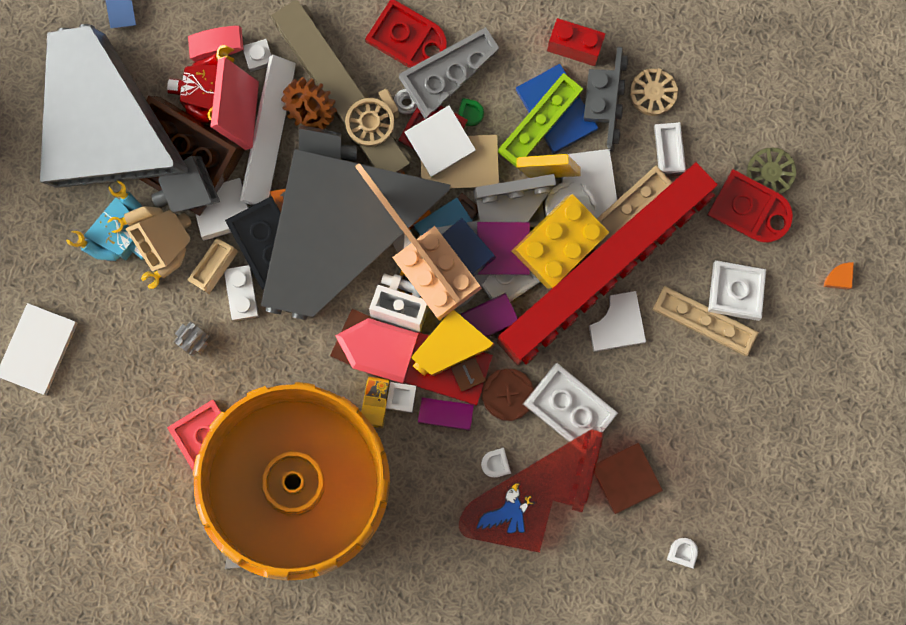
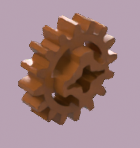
M301 77L299 81L294 79L283 91L284 96L281 98V101L286 104L282 108L290 112L287 117L289 119L294 118L296 126L301 123L305 126L325 129L335 118L333 115L337 112V109L332 107L335 104V100L329 99L328 96L331 92H324L322 90L323 84L320 83L316 86L312 78L308 83L304 77Z

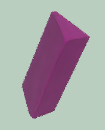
M506 293L460 314L485 337L509 327L518 319Z
M422 397L418 424L470 431L474 405Z

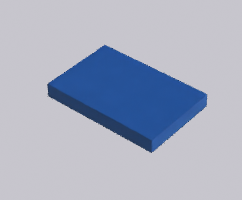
M561 64L516 87V92L529 113L563 73L566 74ZM580 96L544 137L553 154L598 130L595 122L584 121L585 105Z

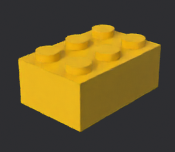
M571 194L566 196L511 251L547 289L555 287L609 231Z

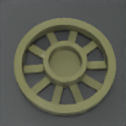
M765 148L758 151L750 159L747 166V177L752 179L751 171L760 172L761 175L753 180L759 181L764 179V186L771 182L772 190L779 194L787 191L792 186L796 177L794 160L787 152L779 148ZM771 152L779 153L775 162L772 161ZM763 153H767V163L759 157ZM782 155L785 156L788 161L779 165L778 163ZM755 160L762 165L761 168L752 167ZM791 165L792 172L782 171V168ZM781 175L791 176L788 184L781 178ZM777 180L784 186L779 191L776 188L775 181Z

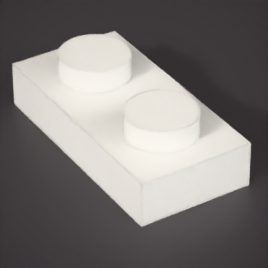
M250 266L226 269L224 274L232 321L259 317Z

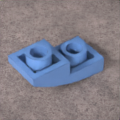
M106 0L110 28L136 25L132 0Z

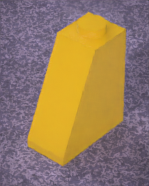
M453 310L442 320L411 357L415 361L413 367L424 376L427 373L434 376L490 350L494 343Z

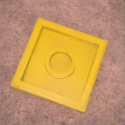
M568 154L517 158V168L529 178L554 174L555 178L581 176V167Z

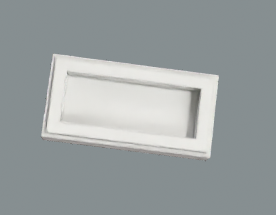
M681 123L655 124L654 132L659 169L665 175L683 174L686 171Z

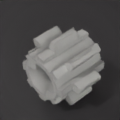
M189 322L187 326L182 324L175 333L178 337L174 342L192 356L196 352L201 354L208 345L205 342L209 337L208 334L192 322Z

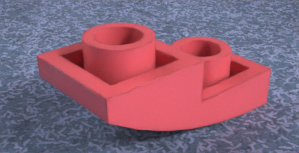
M240 26L219 27L188 36L190 59L194 62L217 53L221 45L234 49L228 56L244 50L242 28Z

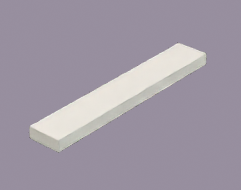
M275 55L269 57L254 129L253 148L250 149L240 202L255 205L269 198L286 115V110L282 108L286 103L281 101V98L284 96V89L293 81L296 63Z

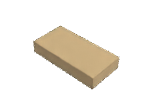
M216 238L188 278V281L210 294L239 251Z

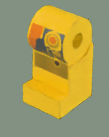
M369 376L361 412L373 427L383 428L390 380Z

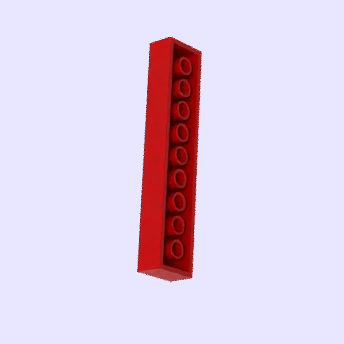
M695 162L502 332L498 337L497 344L517 366L522 362L527 365L537 356L538 348L541 345L546 348L559 335L557 331L561 327L567 330L579 317L577 314L579 311L586 313L599 299L597 295L601 293L605 296L615 287L619 276L624 279L634 270V267L638 264L636 262L638 259L641 262L646 260L657 248V242L660 245L664 244L677 230L675 228L676 225L682 228L696 213L694 209L698 212L701 211L715 196L713 191L718 184Z

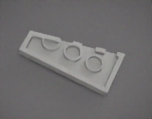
M485 27L400 73L399 79L423 117L427 119L498 52L499 47Z

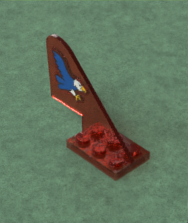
M595 426L475 498L467 505L460 517L459 530L461 534L470 539L540 553L553 501L571 505L572 510L584 511L606 428Z

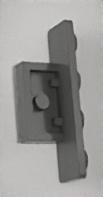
M617 47L615 70L589 69L584 121L609 123L607 147L610 149V152H614V144H619L620 129H616L617 120L622 119L623 104H619V97L625 93V80H621L622 71H627L628 55H624L623 47Z

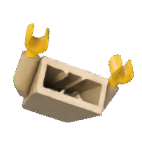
M142 206L125 213L122 218L112 217L108 220V222L112 220L120 222V228L111 231L114 233L120 232L124 225H129L126 231L152 271L157 270L154 273L147 271L142 275V281L150 276L154 277V282L149 284L148 288H156L159 284V278L167 277L182 265L186 253L185 247L190 242V237L185 230L191 226V220L187 214L181 213L176 216L171 209L163 212L159 207Z

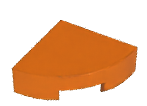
M854 262L843 263L835 267L826 277L824 287L851 289Z

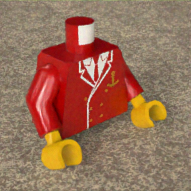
M221 45L217 53L193 63L192 66L185 67L183 80H168V94L180 95V103L185 108L186 113L202 123H211L218 59L226 57L234 63V58L228 56L234 49L226 45Z

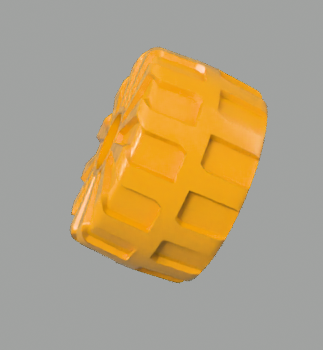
M295 382L294 385H280L269 388L263 386L248 392L246 397L236 402L225 412H221L209 426L210 431L202 443L194 464L193 477L196 508L210 539L226 557L238 566L254 574L271 579H309L324 575L341 567L354 558L371 540L381 523L388 502L390 488L389 465L378 433L359 408L351 401L310 383ZM291 475H296L301 480L300 486L295 490H290L285 486L286 479Z

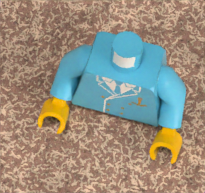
M116 180L121 185V190L114 192L109 187V191L115 196V199L85 235L79 231H71L78 235L79 240L77 243H72L70 240L66 241L71 246H80L82 251L98 260L116 261L119 258L127 260L132 253L144 260L126 231V228L129 227L128 224L124 225L120 232H111L120 228V222L118 220L108 222L110 218H122L125 213L142 207L130 192H126L124 183Z

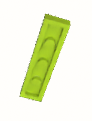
M563 73L498 149V153L517 167V158L529 156L583 92V88Z

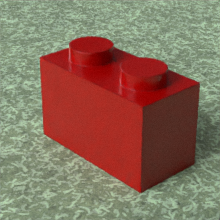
M557 18L549 39L547 51L595 66L606 33Z

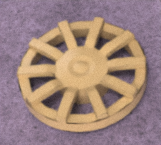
M660 68L643 70L631 83V102L643 114L649 116L662 115L668 112L677 100L678 87L675 80L670 74ZM650 74H656L655 81H652ZM660 75L666 78L662 83H659ZM646 76L648 84L641 81L640 78ZM670 82L672 88H664L663 86ZM636 83L644 87V90H634ZM673 92V99L664 95V93ZM634 94H643V98L637 102ZM661 99L666 100L670 104L664 108ZM645 101L649 102L648 109L642 107L641 104ZM653 103H657L660 110H652Z
M364 98L355 102L349 108L346 114L345 125L349 136L357 144L375 147L385 142L392 134L394 116L389 106L383 101L375 98ZM365 104L366 111L362 113L358 107ZM369 104L378 105L375 111H370ZM382 107L387 113L379 116L378 113ZM354 111L360 116L359 119L351 118ZM390 118V124L380 123L381 120ZM350 122L358 123L360 126L351 130ZM379 127L387 128V133L384 135L379 130ZM363 130L360 138L354 135V133ZM376 132L381 138L374 141L373 133ZM367 133L370 134V141H364Z

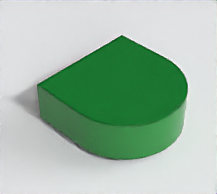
M462 98L458 115L468 120L466 126H477L484 118V109L479 102Z

